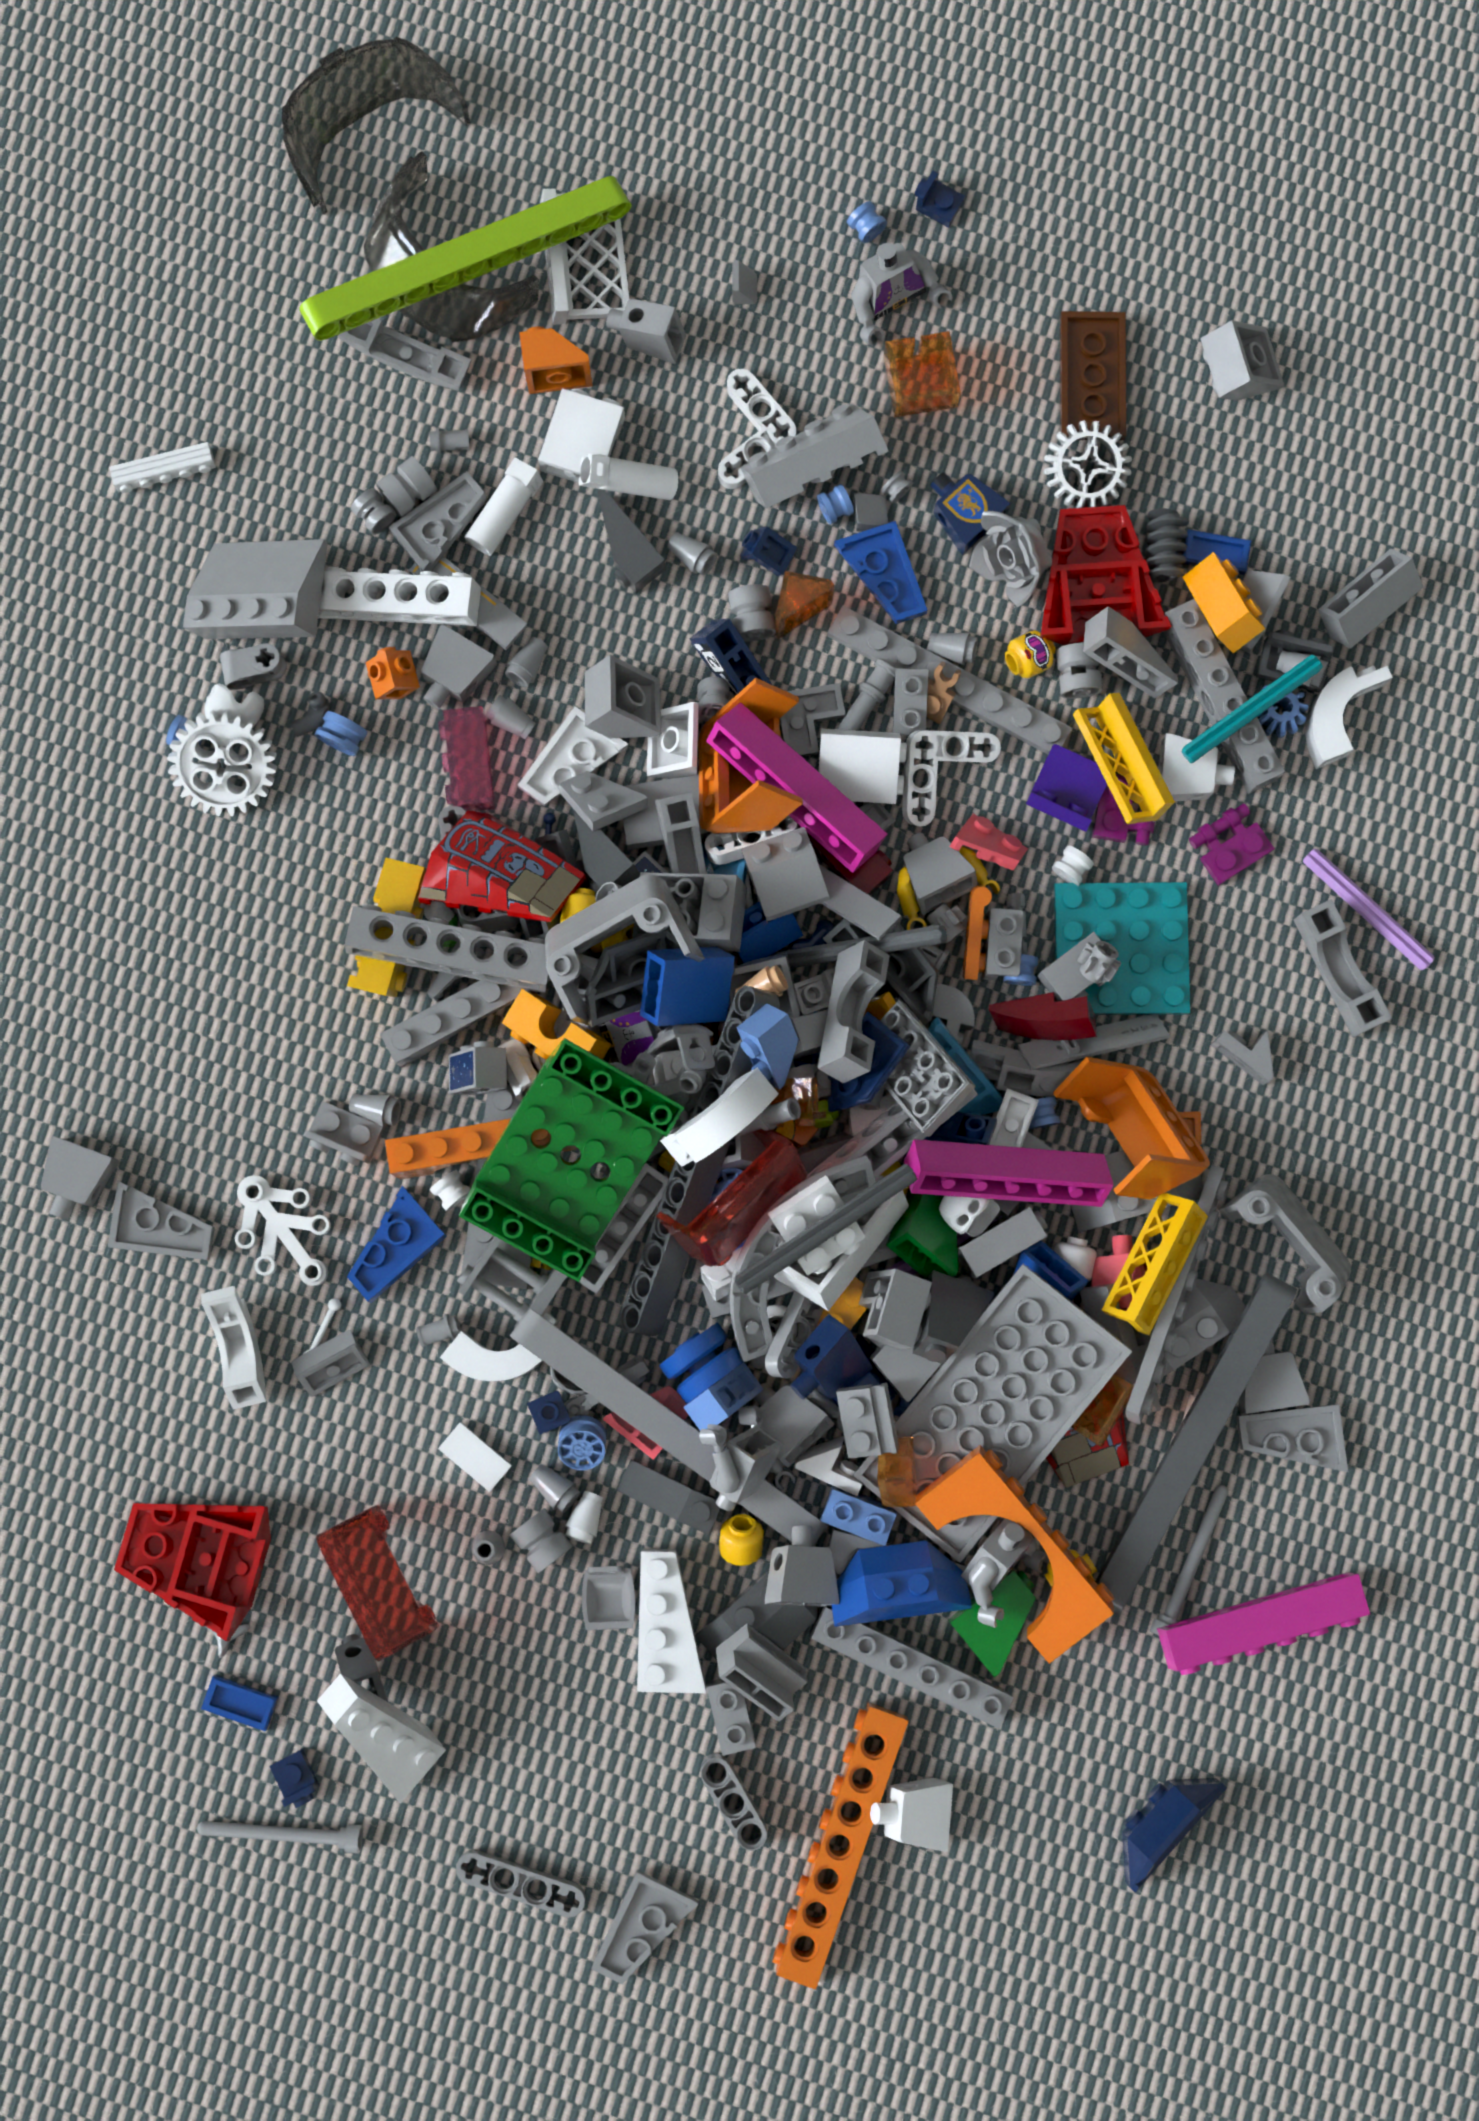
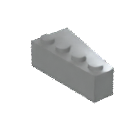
M843 404L832 411V415L822 421L815 420L804 427V431L794 437L788 436L779 440L776 443V447L766 453L760 452L751 456L748 459V463L740 468L756 502L768 508L805 491V483L809 481L813 484L822 483L833 478L832 474L837 468L850 466L852 469L863 464L861 457L874 451L880 456L889 452L874 416L853 404Z

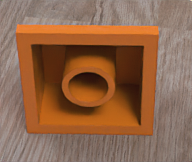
M535 326L524 332H519L529 394L560 391L562 388L568 390L593 386L588 354L552 328L545 329L541 326Z

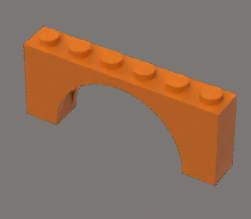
M510 1119L385 1140L389 1172L391 1175L402 1180L431 1175L445 1167L488 1158ZM537 1129L531 1135L532 1142L539 1146L547 1144L551 1138L550 1133L545 1129ZM569 1145L564 1147L562 1151L577 1150L578 1148L576 1146Z
M979 1445L917 1494L915 1505L936 1530L963 1517L992 1515L1009 1519L1021 1525L1040 1542L1051 1563L1053 1585L1045 1607L1038 1617L1027 1626V1638L1050 1664L1114 1614L1112 1601L1115 1598L1104 1583L1101 1582L1098 1585L1090 1576L1092 1570L1081 1556L1075 1558L1067 1549L1070 1544L1065 1536L1058 1529L1053 1532L1045 1521L1048 1518L1039 1505L1036 1503L1031 1505L1023 1496L1025 1490L1014 1476L1008 1478L1000 1469L1003 1464L998 1456L991 1449L986 1452Z

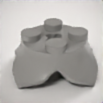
M984 511L981 516V525L987 531V535L980 539L973 548L969 568L990 581H1006V594L1015 606L1019 607L1032 596L1040 576L1043 575L1045 569L1052 565V557L1047 551L1046 543L1041 535L1040 524L1034 518L1026 520L1023 517H1010L1000 512Z

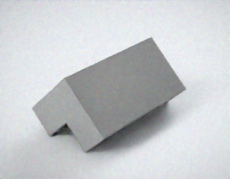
M747 1623L716 1648L719 1678L778 1722L795 1710L792 1694L808 1683L806 1669L803 1665Z

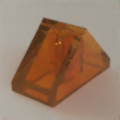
M897 1437L899 1445L897 1453L878 1455L877 1481L883 1507L916 1506L917 1487L914 1438Z

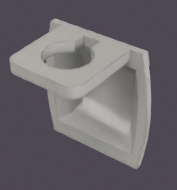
M695 1023L673 1025L665 1028L657 1034L658 1037L652 1042L646 1052L656 1057L661 1052L680 1050L683 1066L689 1071L709 1070L715 1066L709 1040L713 1036V1032ZM700 1047L704 1052L703 1061H695L690 1056L689 1049Z
M606 1566L588 1567L585 1570L582 1587V1612L586 1631L633 1628L635 1589L630 1568Z

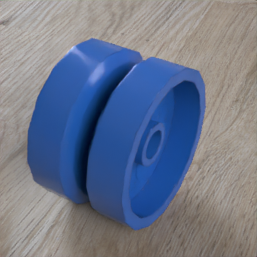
M718 1322L701 1334L698 1332L674 1350L675 1353L659 1365L668 1380L676 1379L687 1370L689 1371L691 1376L680 1383L677 1388V1392L686 1404L744 1362L736 1347H729L718 1356L713 1352L725 1343L728 1337Z

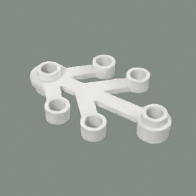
M256 1175L244 1178L237 1189L238 1199L245 1208L242 1227L235 1235V1242L238 1247L243 1249H251L256 1245L257 1235L254 1229L259 1210L266 1219L261 1256L257 1258L254 1265L256 1272L263 1276H270L276 1271L275 1253L279 1237L299 1264L301 1280L310 1286L323 1284L328 1277L326 1264L321 1260L312 1259L290 1228L309 1230L321 1236L330 1231V1220L323 1215L306 1217L278 1213L270 1202L291 1203L292 1206L298 1209H304L311 1203L310 1193L302 1188H297L293 1191L271 1188L266 1179ZM252 1186L259 1188V1194L255 1198H250L248 1195V1190ZM303 1192L306 1195V1201L298 1205L295 1202V1196L297 1193ZM318 1219H323L326 1227L323 1231L318 1232L314 1224ZM248 1232L252 1240L248 1245H243L241 1243V1236ZM265 1259L271 1262V1268L267 1272H263L260 1268L261 1262ZM311 1266H316L318 1275L311 1279L307 1275V1270Z

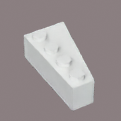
M339 1674L317 1700L333 1724L400 1804L446 1751L428 1726L342 1674Z

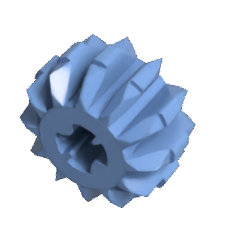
M1290 692L1257 716L1260 717L1258 720L1261 726H1267L1265 730L1266 736H1270L1276 730L1278 738H1283L1286 735V731L1290 734H1295L1298 731V725L1305 723L1306 717L1302 713L1308 710V704L1299 702L1304 697V692H1298L1296 695ZM1277 705H1281L1284 708L1282 715L1276 712Z

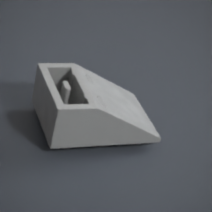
M640 872V877L652 874L666 882L699 947L717 946L724 951L740 952L747 887L738 875ZM637 922L634 923L633 938L648 933L642 930ZM670 927L665 929L666 931L673 934Z

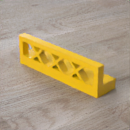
M1120 692L1110 693L1098 707L1077 709L1073 716L1126 823L1134 824L1157 821L1175 801ZM1088 718H1095L1101 730L1093 727ZM1102 744L1111 749L1114 758L1104 752ZM1115 772H1118L1119 774L1123 775L1126 778L1128 785L1119 781ZM1129 799L1139 804L1142 812L1135 813Z
M1168 1193L1158 1196L1101 1309L1106 1315L1127 1321L1138 1332L1150 1335L1208 1218L1207 1214L1195 1201ZM1167 1204L1178 1206L1175 1215L1163 1221L1162 1214ZM1161 1233L1163 1239L1160 1245L1148 1251L1147 1244L1150 1238ZM1146 1263L1148 1269L1145 1275L1134 1281L1132 1274L1135 1268ZM1131 1293L1133 1299L1127 1311L1116 1308L1120 1298Z

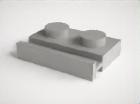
M888 1384L839 1388L836 1394L848 1458L897 1453L899 1445Z

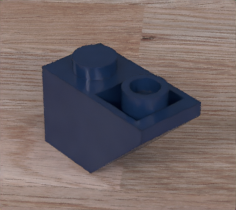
M956 1112L940 1125L930 1137L927 1136L923 1140L989 1145L997 1125V1118Z

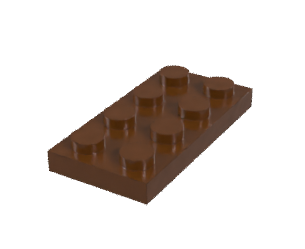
M1061 311L1060 432L1064 433L1067 437H1069L1066 428L1068 425L1073 424L1076 431L1079 432V422L1085 420L1088 430H1090L1093 421H1099L1098 432H1102L1106 425H1110L1109 438L1118 432L1122 435L1119 440H1125L1126 312Z

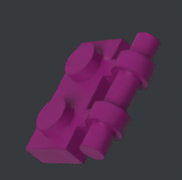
M1116 774L1119 781L1128 785L1123 775ZM1107 785L1097 805L1092 838L1125 843L1127 832L1132 831L1137 832L1135 843L1147 846L1150 834L1154 833L1155 822L1127 824ZM1129 799V802H1130V804H1131V806H1132V802H1133V803H1135V802L1132 801L1131 799Z
M1244 803L1235 809L1232 807L1222 813L1221 818L1210 825L1208 823L1198 828V833L1189 838V842L1194 849L1203 844L1209 849L1210 852L1202 856L1200 860L1217 886L1275 849L1257 822L1247 828L1244 827L1241 820L1251 814L1249 808ZM1229 828L1234 836L1221 844L1217 839V835Z

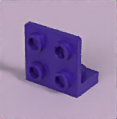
M1054 744L1030 792L1026 805L1087 832L1093 813L1107 783L1096 762Z

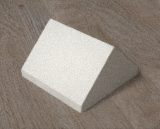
M690 702L661 709V734L656 737H648L647 777L680 778L698 775L699 704L697 702Z

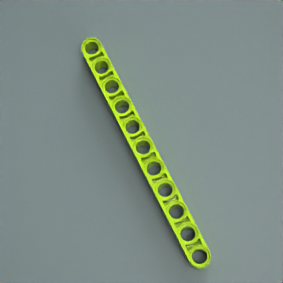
M607 176L306 299L300 305L299 311L314 338L318 341H323L614 222L625 216L630 211L632 205L617 178Z

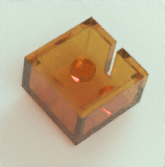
M950 331L922 335L918 348L919 355L914 356V337L885 341L883 358L894 418L958 407L961 390Z

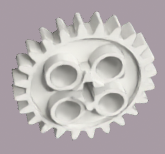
M212 709L209 713V719H206L200 712L196 717L197 725L188 719L184 724L187 731L178 729L175 735L180 741L172 740L170 748L176 752L169 753L167 757L168 761L176 764L169 768L168 773L178 775L173 782V786H184L180 795L181 798L188 795L193 796L190 806L194 807L201 802L204 803L203 813H206L212 806L215 807L217 816H220L223 808H227L230 816H234L237 806L242 812L246 813L248 801L252 805L258 806L260 802L258 795L262 797L267 796L269 790L266 786H272L275 780L269 774L276 773L277 770L276 765L268 762L275 760L277 754L276 752L266 751L271 747L272 740H261L265 729L262 728L254 731L252 729L254 719L244 724L242 723V713L240 712L235 719H230L228 709H225L222 718H218L216 711ZM199 740H210L214 744L215 750L206 751L202 749L199 745ZM235 743L245 745L248 749V754H237L234 752L232 745ZM196 757L197 759L201 760V762H194L193 758ZM219 758L224 759V763L227 765L226 768L221 767V763L218 761ZM244 764H251L252 768L249 769ZM197 772H208L212 776L213 781L208 783L202 782L198 778ZM239 775L244 778L246 785L236 786L231 782L230 777Z

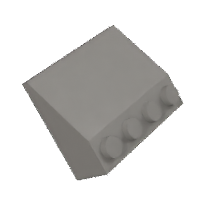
M325 539L214 543L187 595L183 628L204 639L316 637L328 541Z

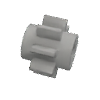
M944 903L926 918L930 922V926H945L947 934L946 944L953 941L966 930L961 922L967 916L958 905L950 909Z
M1098 941L1095 946L1088 942L1077 959V962L1082 964L1080 967L1081 974L1094 983H1100L1103 978L1110 982L1121 965V962L1116 960L1119 956L1118 951L1114 946L1105 941Z

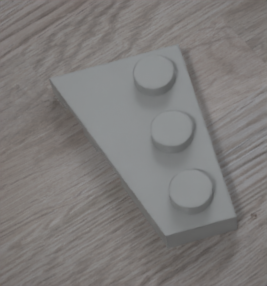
M118 1181L108 1241L109 1248L210 1260L215 1227Z
M1339 1404L1236 1416L1241 1450L1348 1472Z
M637 1870L591 1969L623 1984L652 1954V1951L664 1938L670 1935L681 1920L699 1904V1900Z

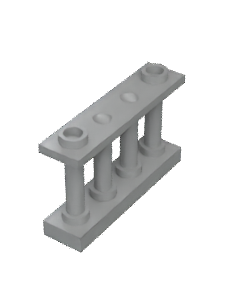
M494 1236L474 1267L468 1264L458 1277L457 1282L461 1284L458 1292L465 1295L471 1286L513 1314V1319L517 1321L514 1326L516 1328L530 1308L542 1315L567 1276L555 1269L551 1271L549 1276L545 1274L540 1276L498 1248L497 1246L501 1239ZM489 1258L533 1287L532 1291L536 1295L529 1305L525 1302L519 1303L478 1275Z

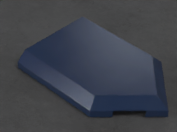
M868 1011L862 1020V1033L875 1041L871 1070L845 1083L828 1075V1079L831 1080V1097H828L829 1112L871 1102L911 1047L909 1043Z

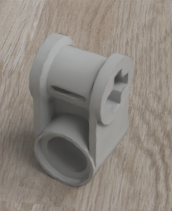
M268 643L243 649H231L220 654L225 686L231 690L244 689L255 684L280 679L287 670L285 658L273 645ZM272 657L270 666L265 667L264 665L268 664V658Z

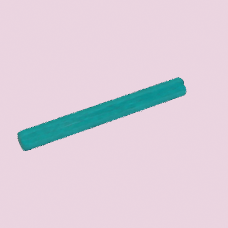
M1314 654L1308 656L1185 745L1181 751L1185 759L1189 763L1197 761L1320 672L1323 667L1321 661Z

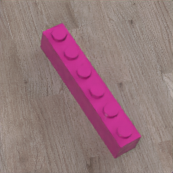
M741 702L716 721L706 742L753 784L757 780H761L803 798V804L789 816L801 827H805L807 833L852 873L876 853L888 834Z
M914 1139L903 1162L908 1164L916 1174L917 1180L909 1185L910 1192L914 1194L1102 1207L1114 1185L1105 1155L1097 1153Z
M1346 1572L1175 1622L1167 1626L1158 1627L1157 1631L1168 1669L1180 1671L1181 1675H1187L1200 1671L1201 1664L1211 1661L1213 1665L1229 1663L1233 1661L1232 1655L1244 1652L1245 1656L1262 1653L1265 1651V1645L1275 1642L1277 1646L1293 1644L1297 1642L1296 1636L1308 1633L1309 1637L1326 1634L1329 1632V1626L1340 1624V1627L1357 1625L1361 1623L1360 1617L1370 1615L1359 1574Z

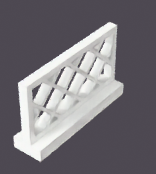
M543 189L540 203L562 194H556V189ZM621 219L614 221L613 227L610 223L599 227L591 236L588 233L580 235L586 242L577 252L566 241L545 250L553 325L566 324L568 319L607 318L612 308L605 304L602 299L610 290L622 300V307L613 309L625 310L629 300ZM603 230H606L615 238V244L609 250L595 240ZM590 245L603 255L595 266L581 256ZM607 260L618 268V274L612 281L599 271V268ZM575 261L589 271L580 282L569 273V268ZM593 275L607 286L598 297L584 286ZM618 281L620 282V288L616 285ZM579 291L592 301L587 309H573L572 298Z

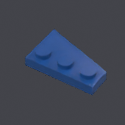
M896 521L834 541L836 549L895 624L927 614L928 610Z
M404 1186L400 1188L396 1195L397 1199L389 1212L386 1211L380 1221V1227L371 1242L366 1244L347 1276L369 1303L377 1299L447 1237Z

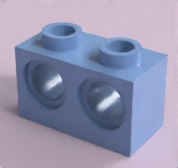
M743 1362L683 1408L699 1430L708 1429V1424L718 1425L764 1389Z
M832 1485L821 1513V1522L885 1546L897 1516V1511L887 1503L861 1493L855 1496Z

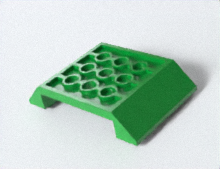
M564 1038L543 1064L476 1176L459 1213V1217L579 1282L596 1255L595 1245L661 1136H668L685 1107ZM537 1129H545L551 1135L550 1141L545 1145H536L531 1140L532 1133ZM569 1145L576 1146L580 1150L579 1158L574 1162L564 1161L560 1155L564 1147ZM597 1162H604L610 1167V1171L606 1177L598 1179L591 1175V1167Z

